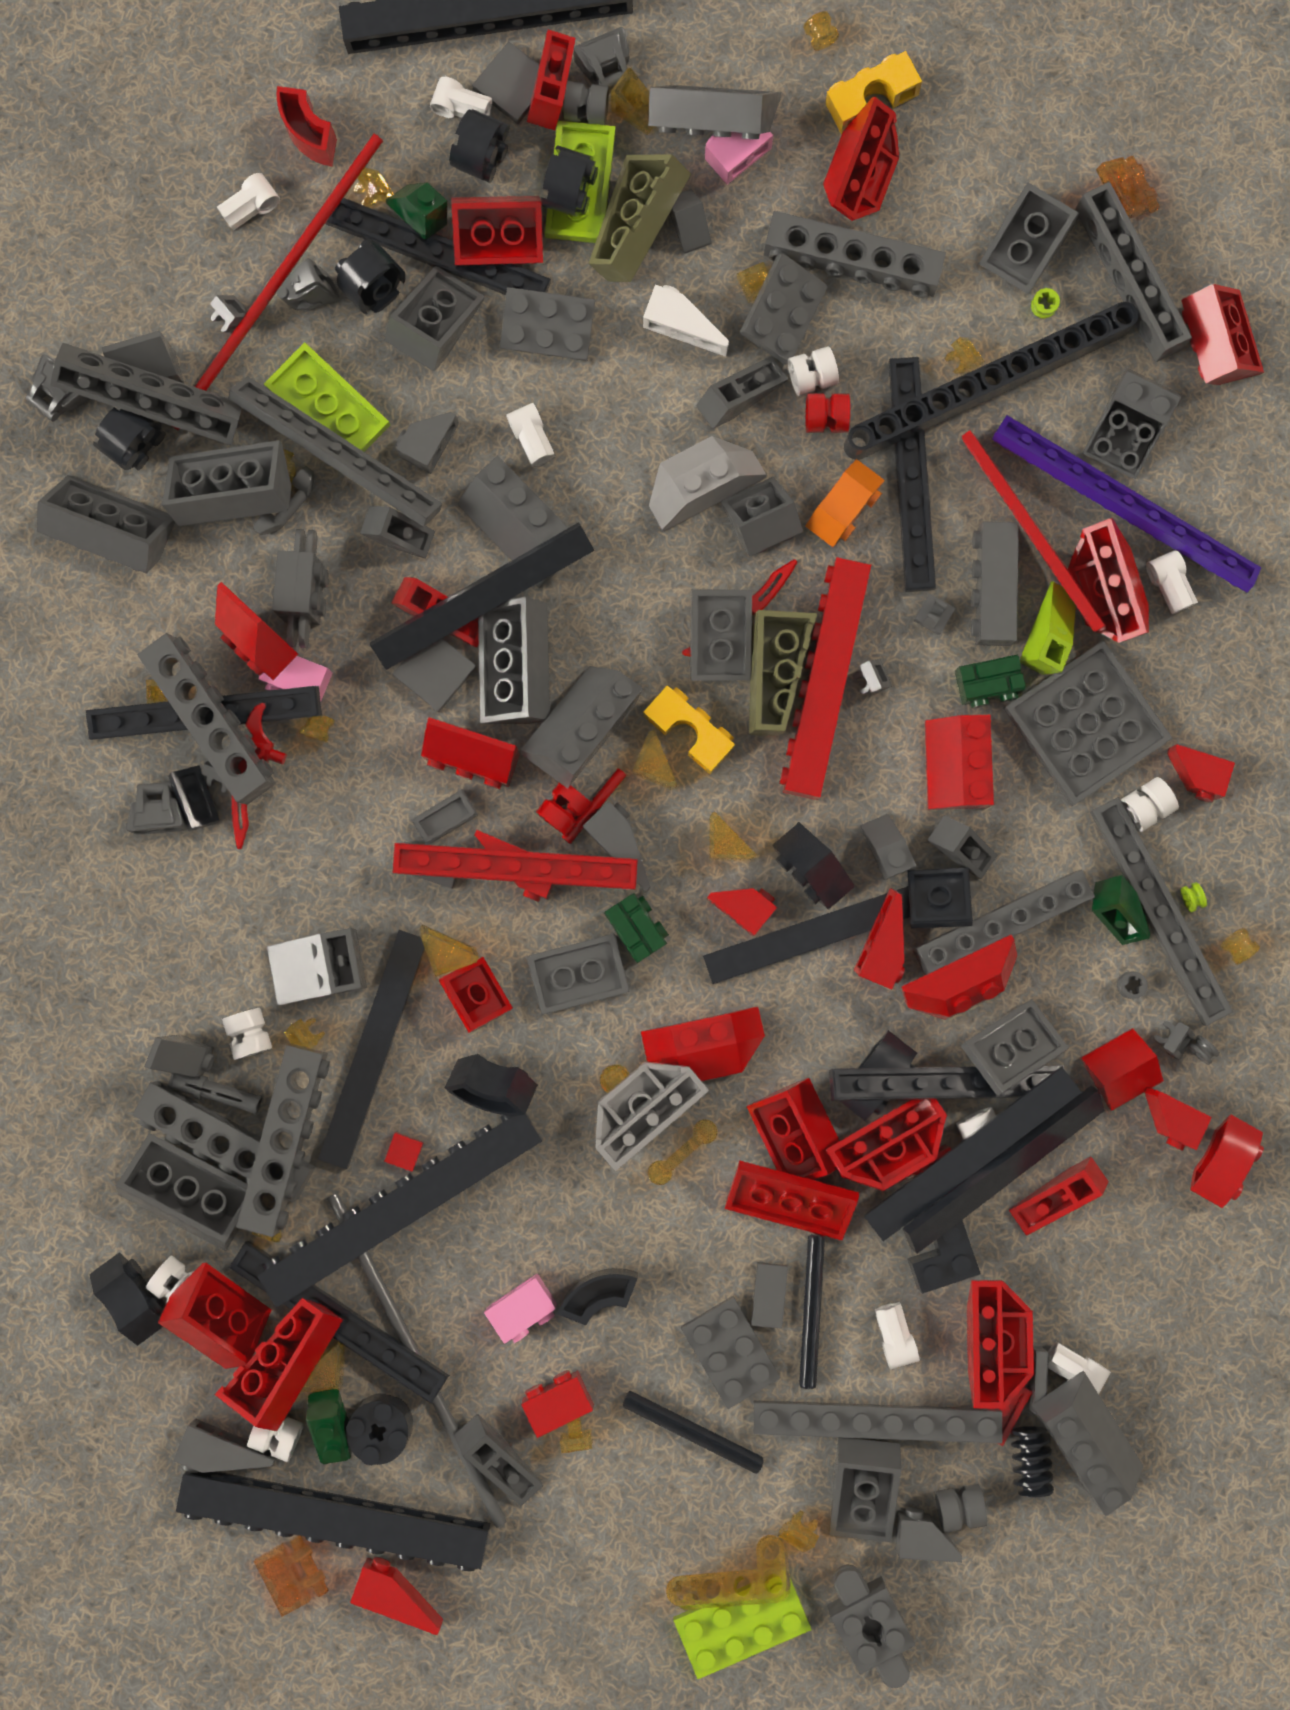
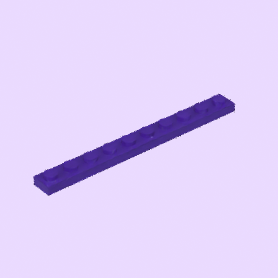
M1006 415L992 438L993 441L1000 444L1003 448L1022 457L1028 463L1035 465L1053 478L1060 480L1078 493L1085 495L1103 508L1125 519L1131 525L1150 534L1156 540L1177 550L1181 555L1190 558L1206 570L1225 579L1231 585L1240 588L1246 593L1254 586L1261 570L1260 566Z

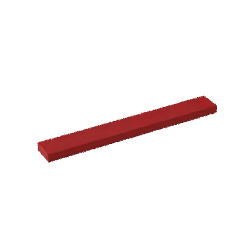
M971 430L962 435L961 439L1095 633H1100L1106 629L1107 626L976 435Z
M395 843L392 873L636 890L638 859Z

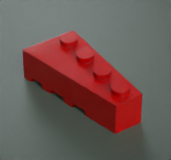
M302 1298L274 1328L275 1333L267 1342L262 1341L254 1350L256 1354L245 1366L241 1365L233 1373L234 1378L226 1387L221 1386L214 1395L255 1427L277 1432L343 1319L322 1304Z

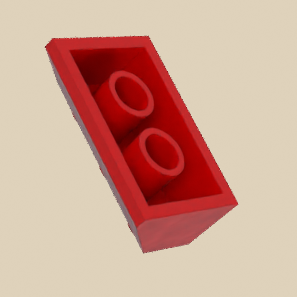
M539 196L451 198L455 265L543 263L542 209Z
M1211 284L1181 300L1184 308L1182 310V317L1189 326L1192 336L1190 344L1193 351L1197 353L1200 363L1198 371L1205 384L1221 385L1264 373L1239 289Z
M222 582L217 585L215 625L224 633L220 638L256 674L261 676L265 673L274 680L295 659L298 653Z
M991 714L958 715L925 720L928 810L980 809L993 806Z
M429 717L426 724L421 756L428 760L427 766L444 771L446 766L455 769V775L468 780H472L473 776L485 779L484 785L500 790L502 785L510 786L520 753L515 745Z
M810 1078L788 1085L746 1106L778 1171L814 1180L829 1175L837 1169L828 1156L826 1149L840 1140Z
M202 1263L170 1295L158 1323L223 1368L229 1369L240 1367L241 1365L245 1366L253 1357L254 1350L257 1347L272 1309L208 1263Z

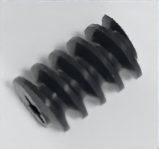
M1023 1426L1011 1430V1434L1020 1436V1440L1011 1443L1012 1447L1021 1449V1452L1012 1455L1013 1460L1021 1462V1465L1013 1467V1472L1022 1474V1478L1013 1480L1014 1485L1023 1487V1490L1018 1492L1020 1496L1036 1498L1053 1494L1054 1487L1049 1483L1053 1480V1474L1049 1471L1052 1468V1461L1047 1458L1052 1453V1449L1047 1445L1051 1442V1436L1046 1433V1428Z

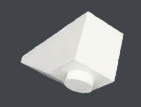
M655 285L643 316V328L723 356L727 355L729 345L727 338L683 294L679 293L672 286L664 285L661 287Z

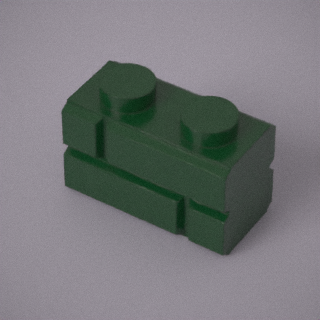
M1018 654L959 666L955 670V676L962 705L971 704L973 709L989 705V700L1000 698L1001 702L1016 700L1018 694L1023 692L1026 687Z
M635 893L605 911L604 914L638 964L667 945L664 938L669 936L660 921L654 923L648 915L652 909L642 895L637 898Z
M330 1389L309 1394L306 1422L320 1463L324 1465L347 1461L351 1458L352 1454L346 1437V1426L349 1419L340 1391L338 1389Z

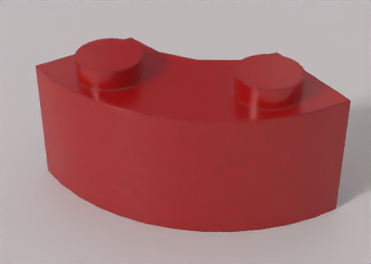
M277 86L278 110L294 145L311 160L333 167L337 138L331 122L320 119L313 113V106L306 90Z
M1230 1114L1215 1129L1207 1151L1194 1168L1190 1190L1221 1208L1231 1199L1235 1201L1242 1193V1183L1253 1163L1257 1162L1263 1153L1264 1147L1260 1145L1263 1132Z

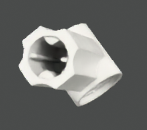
M441 77L431 100L430 108L437 115L446 118H453L454 115L462 118L469 109L490 115L492 98L464 89L458 81L452 78Z
M256 173L244 181L242 190L217 206V208L234 231L258 213L264 215L275 209L280 202V197L262 173Z
M534 403L506 414L510 427L516 439L520 440L532 467L547 463L555 457L549 440L543 431L544 426Z
M1173 550L1146 563L1149 578L1155 586H1159L1171 614L1178 613L1198 603L1185 576L1186 564L1177 550Z
M890 1303L875 1309L878 1325L884 1340L882 1346L890 1370L920 1361L914 1338L909 1333L901 1303Z
M1057 1341L1048 1351V1368L1068 1380L1084 1371L1098 1394L1100 1393L1111 1371L1088 1357L1083 1358Z

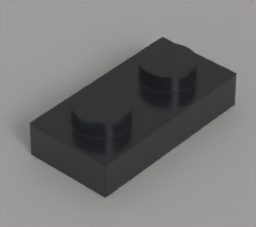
M200 765L174 771L168 775L188 831L214 825L220 821Z

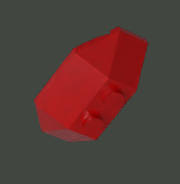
M876 97L871 98L844 129L823 182L830 205L851 221L880 210L899 160L898 135L895 127L897 122L896 113Z
M1109 518L1084 528L1070 561L1068 571L1106 624L1107 628L1100 633L1118 643L1149 633V604L1132 550L1114 519ZM1083 617L1084 622H1085V625H1087V626L1090 627V625L1087 623V621H1086L1085 618Z
M1013 936L1004 937L902 986L901 989L907 1007L947 1020L1005 991L1017 959Z
M758 1006L641 1031L647 1062L690 1067L701 1081L742 1073L765 1036Z
M937 1099L910 1100L827 1148L826 1152L842 1178L885 1191L936 1161L947 1114Z
M971 1280L967 1302V1358L973 1408L1006 1409L1011 1400L1034 1375L1033 1311L1003 1280Z

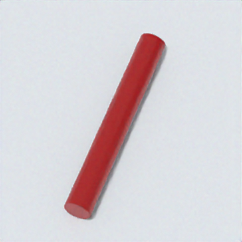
M619 768L615 770L590 801L592 804L585 813L575 819L576 824L566 836L562 835L566 842L571 844L584 829L583 825L597 813L627 775Z

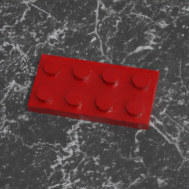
M739 1160L726 1199L725 1209L843 1240L857 1206L859 1192Z

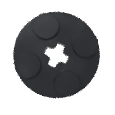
M467 110L455 133L459 135L457 146L454 144L451 146L450 165L464 173L491 183L496 173L495 165L497 161L503 162L508 151V144H505L504 141L508 136L510 125L477 110Z
M557 145L555 149L558 156L552 154L543 184V189L548 190L547 199L541 197V205L575 217L579 213L585 215L590 202V197L587 196L589 184H595L598 174V167L595 166L596 161H593V156Z
M370 239L364 240L357 250L348 258L341 259L335 267V271L338 273L337 285L339 289L364 314H368V310L377 313L386 308L399 295L400 292L397 290L400 281L404 284L406 280L405 271L379 244L373 243Z
M114 407L99 424L95 432L99 441H93V445L123 470H129L133 467L140 470L149 459V456L146 455L152 446H158L165 438L166 433L161 429L160 422L123 409L117 410Z
M384 1393L367 1397L359 1404L346 1426V1437L351 1451L366 1465H381L393 1461L402 1453L411 1437L413 1428L412 1413L408 1405L398 1397ZM375 1426H384L386 1430L384 1431V1433H382V1431H376Z

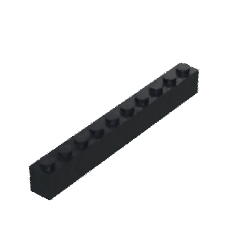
M376 0L364 3L350 2L347 5L339 6L343 41L347 53L354 54L632 14L633 0Z
M527 1113L525 1115L500 1116L502 1123L494 1128H491L490 1124L482 1127L474 1133L475 1140L468 1144H465L463 1140L447 1149L450 1155L439 1161L437 1156L421 1166L424 1170L422 1173L415 1177L411 1173L407 1174L395 1182L398 1188L388 1194L383 1189L369 1198L371 1204L366 1208L360 1210L358 1206L354 1207L342 1215L345 1220L334 1227L332 1222L315 1232L318 1237L313 1241L307 1243L303 1239L289 1248L291 1252L289 1256L281 1260L277 1255L263 1264L262 1267L265 1271L257 1277L275 1307L281 1306L541 1143L543 1139Z
M186 1471L182 1476L176 1507L177 1513H183L185 1518L191 1520H200L204 1517L214 1519L216 1524L224 1526L236 1523L245 1525V1528L250 1531L267 1529L275 1531L276 1535L282 1537H292L293 1535L305 1536L307 1541L313 1543H321L326 1540L336 1542V1546L350 1549L358 1546L366 1548V1551L372 1554L395 1553L398 1558L403 1560H413L416 1557L426 1559L427 1563L435 1566H443L445 1563L457 1565L458 1569L468 1572L475 1571V1569L481 1570L491 1524L217 1471L205 1473Z

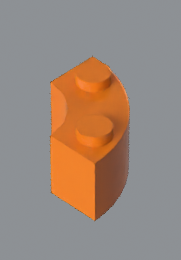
M856 459L818 505L805 527L831 547H834L840 539L846 542L856 529L853 525L855 520L867 505L872 508L881 497L882 493L878 490L885 480Z

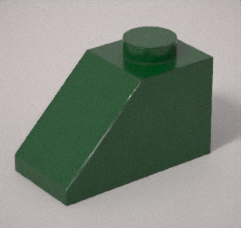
M428 182L407 184L386 199V204L425 240L447 225V200Z
M1120 875L1095 882V898H1093L1092 912L1122 945L1149 939L1150 932L1138 893L1125 877Z

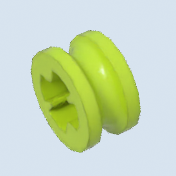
M1050 288L1040 289L1031 301V309L1034 315L1043 319L1054 315L1060 304L1059 295ZM1043 297L1046 298L1048 303H1052L1048 309H1044V305L1039 304Z
M1192 883L1190 888L1187 886L1181 887V896L1188 911L1194 912L1198 906L1201 909L1207 907V899L1199 883Z

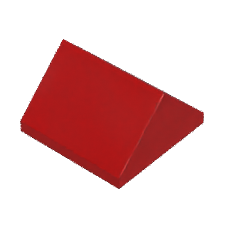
M484 957L439 979L441 986L468 1033L476 1031L513 1009Z
M1133 1028L1080 1057L1110 1111L1141 1095L1147 1087L1153 1088L1164 1081L1157 1055Z

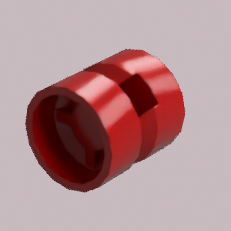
M807 393L805 408L806 433H823L826 428H829L831 433H848L850 427V394L832 393L830 398H826L824 393Z
M559 782L551 792L552 799H545L535 812L566 836L576 824L574 818L582 816L592 803L571 785L569 788H566ZM568 802L567 808L563 809L562 805Z

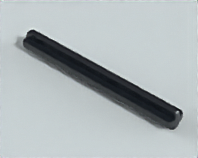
M819 1234L809 1235L807 1246L799 1379L800 1387L804 1389H815L817 1383L825 1238Z
M629 1391L623 1400V1407L755 1474H758L763 1466L764 1460L762 1456L632 1391Z

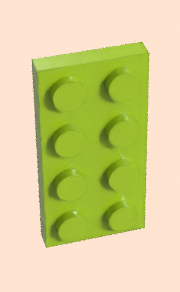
M558 120L554 155L558 156L555 149L557 145L593 156V161H596L595 166L598 167V174L595 184H589L587 196L590 197V202L585 215L579 213L575 217L547 208L545 238L596 243L607 212L616 126Z
M305 342L264 383L267 389L363 452L390 426V422Z
M787 1568L673 1617L697 1679H701L812 1630Z

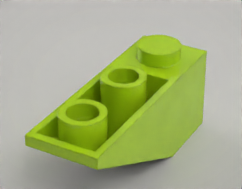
M1051 581L1020 657L1021 664L1041 675L1062 673L1073 646L1076 605L1063 586L1054 581Z

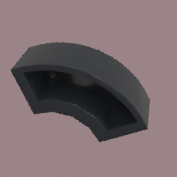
M888 1030L871 1048L858 1068L915 1067L911 1063L917 1052ZM888 1100L840 1102L865 1121L873 1112L879 1115L886 1107Z
M479 1054L457 1060L444 1088L458 1099L478 1109L500 1115L516 1116L526 1114L538 1084L529 1077L526 1071L519 1067L500 1066L487 1061Z
M119 1252L89 1274L93 1294L107 1308L115 1321L118 1331L138 1346L163 1327L158 1321L166 1305L161 1298L159 1299L146 1289L147 1283L141 1276L142 1270L139 1264L134 1259L128 1261Z
M622 1268L599 1270L585 1276L567 1292L557 1314L586 1326L591 1317L602 1308L611 1306L627 1308L638 1279V1272Z

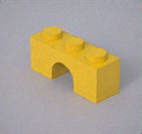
M906 51L898 55L891 54L881 64L873 68H864L854 78L846 82L839 81L832 85L829 91H827L826 106L842 135L844 129L867 104L865 101L867 96L882 94L889 100L892 107L895 108L919 95L922 80Z
M666 686L644 710L643 717L665 736L677 725L685 724L692 727L697 734V742L688 751V756L711 775L734 749L735 744L732 742L734 737L723 727L720 726L718 729L709 722L711 717L703 709L691 707L687 703L689 698L680 689L675 687L672 690L669 686Z

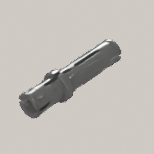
M172 1073L168 1088L192 1094L195 1099L201 1100L206 1098L227 1106L252 1112L253 1114H257L262 1102L261 1095H255L234 1087L209 1081L208 1077L203 1075L199 1078Z

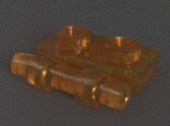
M1134 156L1103 162L1096 169L1102 184L1110 181L1129 219L1143 215L1146 211L1153 213L1160 208L1156 199L1158 194L1154 187L1149 186L1144 176L1146 172L1142 164L1137 163Z
M299 1535L289 1541L294 1549L293 1552L288 1554L282 1543L256 1557L253 1561L281 1617L310 1602L311 1597L307 1591L308 1588L313 1587L318 1597L323 1596L329 1591L324 1581L326 1576L323 1570H318L311 1556L313 1551L310 1545L305 1544L302 1536ZM295 1563H301L307 1575L306 1577L301 1579L294 1565Z

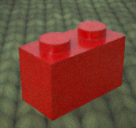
M569 1370L563 1371L553 1377V1383L545 1387L542 1384H538L525 1392L526 1396L523 1397L521 1405L537 1438L593 1411L594 1403L578 1370L570 1373Z

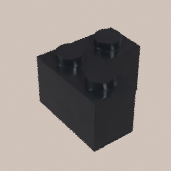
M800 822L772 845L779 855L776 861L786 872L793 871L791 875L802 887H807L804 893L815 905L820 902L829 910L855 887L833 852Z
M963 1220L934 1241L936 1249L907 1258L916 1287L922 1294L981 1274Z

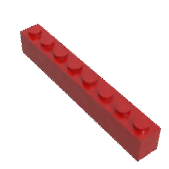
M836 557L833 566H827L824 583H829L827 594H821L818 611L823 612L821 623L815 622L811 640L816 641L814 652H808L805 669H810L808 681L802 680L798 696L804 698L801 710H795L792 726L797 727L795 739L789 738L786 755L791 756L788 768H782L779 784L784 785L783 793L813 800H819L821 797L871 570L870 564Z

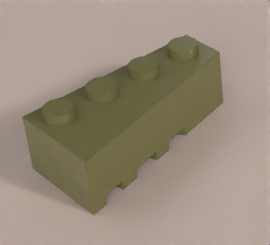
M673 154L626 155L588 263L607 281H632L691 176V173Z
M758 610L752 616L749 735L779 736L785 732L817 613Z

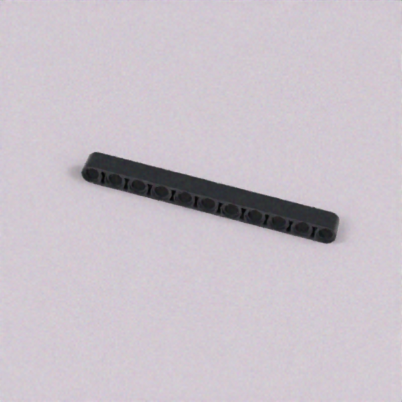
M1120 302L865 420L850 429L844 442V451L851 459L860 460L1113 343L1126 336L1135 325L1139 316L1138 310L1130 302ZM1116 317L1124 319L1126 324L1120 323ZM1090 329L1097 330L1100 336L1092 334ZM1064 341L1071 342L1074 348L1067 347ZM1038 353L1045 354L1048 360H1042ZM1011 365H1018L1023 372L1018 373L1014 371ZM985 377L993 378L997 385L989 384ZM958 389L967 390L971 397L962 396ZM932 402H941L945 409L935 408ZM912 413L916 415L918 421L912 422L908 420L906 414ZM879 426H888L892 430V434L882 433ZM856 437L861 438L866 446H857L852 439Z

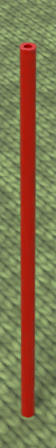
M373 133L194 387L205 391L208 390L383 142L378 135Z

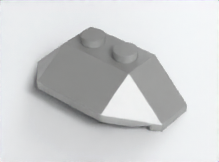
M711 436L660 463L649 508L664 532L766 478L767 475L753 451Z
M653 1062L642 1063L598 1101L596 1150L615 1171L618 1170L709 1092L708 1088L690 1067Z

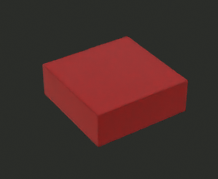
M395 1132L384 1162L413 1172L424 1142Z

